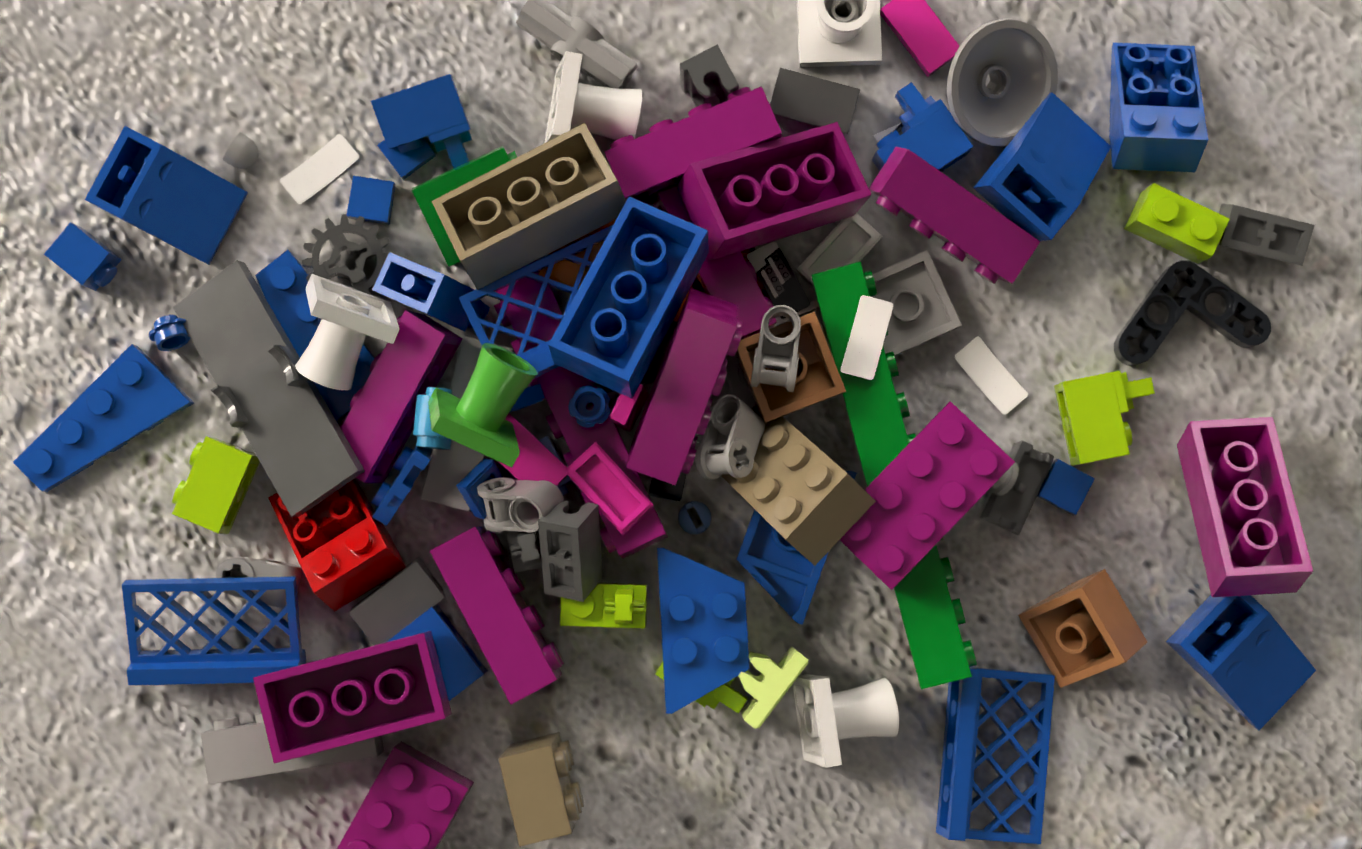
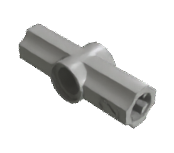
M528 0L521 9L520 15L516 20L517 26L549 47L551 53L560 62L566 51L583 54L580 71L582 70L595 81L609 88L624 89L632 79L637 69V63L604 41L601 33L585 20L577 16L571 18L547 0Z

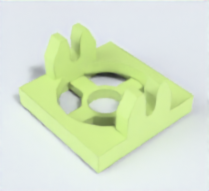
M792 646L778 664L765 654L749 652L750 662L761 673L756 676L747 670L746 672L741 671L738 675L745 691L753 696L743 708L741 714L744 721L755 729L761 727L809 663V659Z

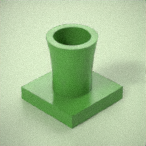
M484 343L474 372L461 399L437 387L433 391L428 401L432 431L512 467L520 454L513 423L505 419L522 392L537 376V370L513 352L494 344Z

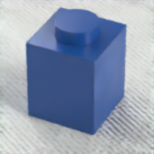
M72 222L67 225L44 253L45 256L81 285L94 291L112 281L118 271L116 266L122 260L89 232Z

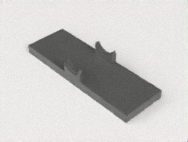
M236 260L173 307L178 317L186 320L183 325L217 386L211 389V392L226 407L230 415L231 427L243 430L291 517H300L365 472L315 383L297 371L295 365L300 357L244 262Z

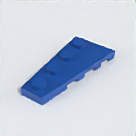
M287 250L255 276L268 304L297 354L301 357L313 338L321 319L312 316L310 313L306 294V286L308 284L306 277L309 274L292 252ZM364 343L356 364L350 390H336L315 383L337 423L349 414L353 396L363 388L371 374L370 366L375 357Z
M131 344L13 463L42 492H48L90 467L96 460L110 452H115L128 444L127 442L146 430L153 429L163 423L164 419L179 410L183 411L193 405L194 402L138 346Z

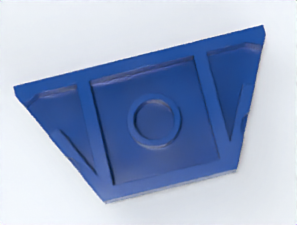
M845 471L855 480L857 472ZM754 509L736 560L796 623L803 625L828 553L814 566Z
M657 548L666 714H673L737 677L741 671L746 672L750 669L745 583L668 549Z

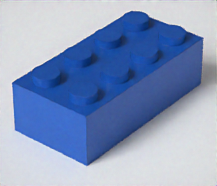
M628 197L548 344L554 364L632 399L709 253L708 230L632 197Z

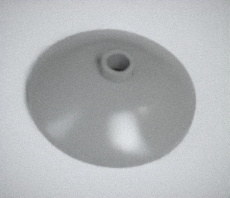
M1012 19L994 20L975 29L962 42L955 53L947 80V97L950 111L962 131L977 142L991 146H1007L1049 93L1053 92L1056 95L1058 69L1053 49L1039 30L1022 21ZM989 74L990 81L986 86V78Z

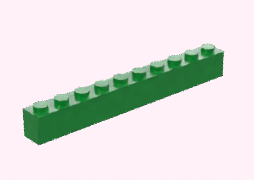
M860 261L812 274L811 276L832 356L846 389L843 397L868 487L916 435L915 433L908 435L906 433L903 418L910 417V412L904 392L898 394L895 392L892 378L899 376V371L893 351L885 353L884 347H882L876 372L872 380L845 374L840 371L860 297L862 295L869 297L878 295L872 271L863 273ZM937 545L894 587L921 689L970 678L972 675L969 667L977 665L971 640L962 642L958 625L966 623L960 599L951 600L947 583L955 581L948 557L940 558Z

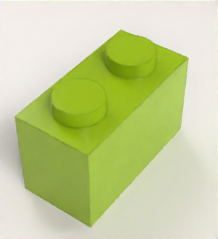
M1153 183L1140 193L1124 229L1192 262L1200 264L1213 256L1230 219Z
M206 436L203 443L198 442L192 451L189 464L193 467L187 480H182L174 492L172 503L176 505L172 514L215 533L229 534L260 461L257 455L217 438Z

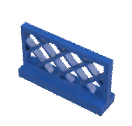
M612 226L522 267L479 290L476 289L459 297L481 345L484 343L494 344L498 332L522 340L517 355L537 370L538 374L535 378L560 367L553 362L548 346L551 340L543 341L529 336L538 313L558 321L563 319L578 291L585 267L590 268L593 263L588 261L592 247L606 239ZM586 249L583 259L574 256V254ZM565 259L581 265L573 287L550 279L555 263ZM548 267L545 277L534 274ZM529 278L542 283L535 305L511 298L517 281ZM547 285L571 293L564 315L540 308ZM509 286L506 295L496 292ZM486 296L503 301L496 324L478 318L471 303ZM508 304L532 311L525 334L501 326ZM482 326L493 329L490 341ZM527 342L538 345L524 352Z
M296 576L125 580L122 583L131 663L126 670L128 685L254 683V677L306 663L305 649H302ZM235 590L248 602L234 614L217 599L223 591ZM250 590H258V591L254 594V593H253L252 591H250ZM266 590H286L287 604L279 613L275 612L260 599ZM181 591H192L205 602L194 615L174 600ZM208 591H216V592L212 595V594H210ZM135 592H150L163 604L150 616L136 604ZM252 605L271 620L259 633L240 619ZM209 606L228 621L217 634L198 620ZM166 607L186 622L175 635L155 620ZM286 613H288V622L283 618ZM138 619L144 623L140 628ZM277 625L289 635L290 648H275L263 637ZM191 626L209 642L203 649L191 650L179 640L180 636ZM232 626H235L251 642L245 648L233 649L221 637ZM147 627L167 642L160 650L142 651L140 635Z
M969 667L972 677L949 682L936 833L948 840L965 841V839L1041 844L1055 675ZM982 677L995 678L1006 691L990 706L981 696ZM1006 680L1018 681L1011 687ZM1028 682L1042 683L1040 700L1029 709L1017 692ZM1012 698L1024 715L1007 729L995 712ZM980 706H981L984 711L979 715ZM1038 712H1039V721H1038L1037 718L1035 717V715H1036ZM990 717L1002 734L985 748L977 738L978 727ZM1030 721L1038 731L1037 742L1025 751L1013 735ZM1008 740L1020 757L1003 771L991 755ZM976 748L980 751V754L977 757ZM1036 754L1034 762L1031 758ZM987 760L999 776L981 790L974 781V770ZM1026 763L1034 772V781L1026 791L1021 793L1010 777ZM1005 783L1017 799L999 813L987 797ZM974 791L977 794V796L972 799V793ZM1031 797H1032V805L1028 802V800H1029ZM983 802L995 819L982 830L969 829L971 812ZM1022 805L1031 815L1029 833L1015 832L1006 821ZM1000 825L1005 829V831H994Z

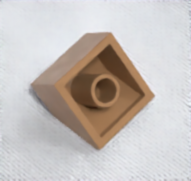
M815 312L800 317L801 331L797 352L799 360L794 392H787L786 387L762 383H759L757 387L750 386L755 350L758 348L760 333L740 340L736 356L765 423L846 392ZM789 321L769 330L775 337L785 338L793 332V325ZM765 368L766 370L785 372L784 370Z
M1105 569L1071 583L1018 615L1051 673L1055 675V680L1060 688L1126 663L1147 643L1146 638Z

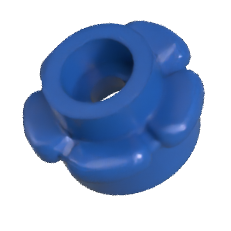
M176 315L160 317L154 322V329L149 332V339L156 342L157 348L160 351H172L183 347L190 340L183 325L186 320L178 318Z
M590 385L582 386L575 391L573 398L569 401V413L572 417L576 418V422L580 426L586 428L594 427L596 423L602 424L608 419L611 411L608 407L610 398L601 388L596 389ZM588 403L594 404V408L592 410L586 409V405Z

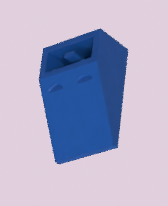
M1113 42L1109 126L1113 169L1196 172L1209 139L1195 46Z
M1051 92L973 188L1007 219L1037 240H1052L1078 208L1111 146Z
M124 126L85 200L210 265L248 192L162 144Z
M1210 595L1166 641L1258 731L1316 671L1272 615L1251 595L1212 597Z

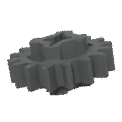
M342 214L340 225L336 226L329 218L325 219L327 230L323 233L314 228L311 233L317 240L316 243H304L303 246L304 250L312 254V258L302 260V266L313 268L314 271L306 277L307 282L311 274L325 279L338 276L348 279L353 289L370 294L369 289L374 287L389 254L383 253L382 250L389 244L388 237L377 240L375 235L378 232L379 226L375 224L368 230L363 228L364 217L359 216L355 225L349 224L346 214ZM343 233L359 235L367 240V242L357 244L348 241ZM329 240L333 249L331 257L320 265L319 256L321 249ZM346 250L349 255L361 254L355 260L354 270L350 271L346 265L336 266V263L341 260V251ZM376 256L375 271L367 281L363 272L364 264Z

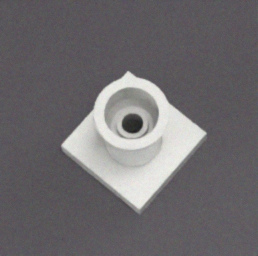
M797 0L799 67L881 65L880 0ZM837 14L844 15L845 17H839Z
M566 51L555 74L544 143L583 123L586 124L590 133L615 141L629 135H633L635 138L641 110L642 89H619L578 83L583 54Z
M311 274L306 286L308 304L311 315L320 318L321 322L295 367L300 374L317 384L336 390H350L356 364L366 335L393 344L400 329L389 301Z
M804 674L799 675L793 683L801 745L805 761L825 768L842 765L839 740L860 737H896L898 734L899 712L893 688L886 678L831 693L828 677Z

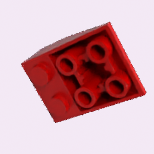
M356 479L347 483L300 517H291L278 492L268 497L313 593L334 612L406 568L383 523L372 517L375 510Z

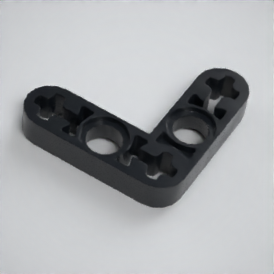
M1181 260L1173 263L1163 271L1116 337L1114 353L1121 363L1129 366H1136L1148 361L1186 309L1242 348H1250L1265 342L1271 333V323L1269 317L1263 311L1197 264ZM1186 271L1189 274L1186 281L1191 285L1190 287L1185 286L1179 289L1173 298L1160 293L1161 288L1165 293L1173 289L1177 283V278L1173 276L1174 273L1180 274ZM1210 293H1217L1225 299L1226 309L1220 316L1211 314L1205 306V300ZM1153 302H1160L1168 309L1169 317L1162 325L1153 323L1148 317V308ZM1236 308H1239L1240 312L1235 317L1242 322H1248L1253 319L1256 322L1253 329L1258 334L1246 338L1243 335L1245 327L1235 320L1227 325L1225 321L1235 313ZM1139 322L1142 327L1136 326V323ZM1143 329L1156 333L1155 338L1151 333L1143 338L1139 345L1140 349L1143 350L1142 354L1136 353L1130 356L1127 353L1130 346L1125 342L1126 339L1133 340L1137 338Z

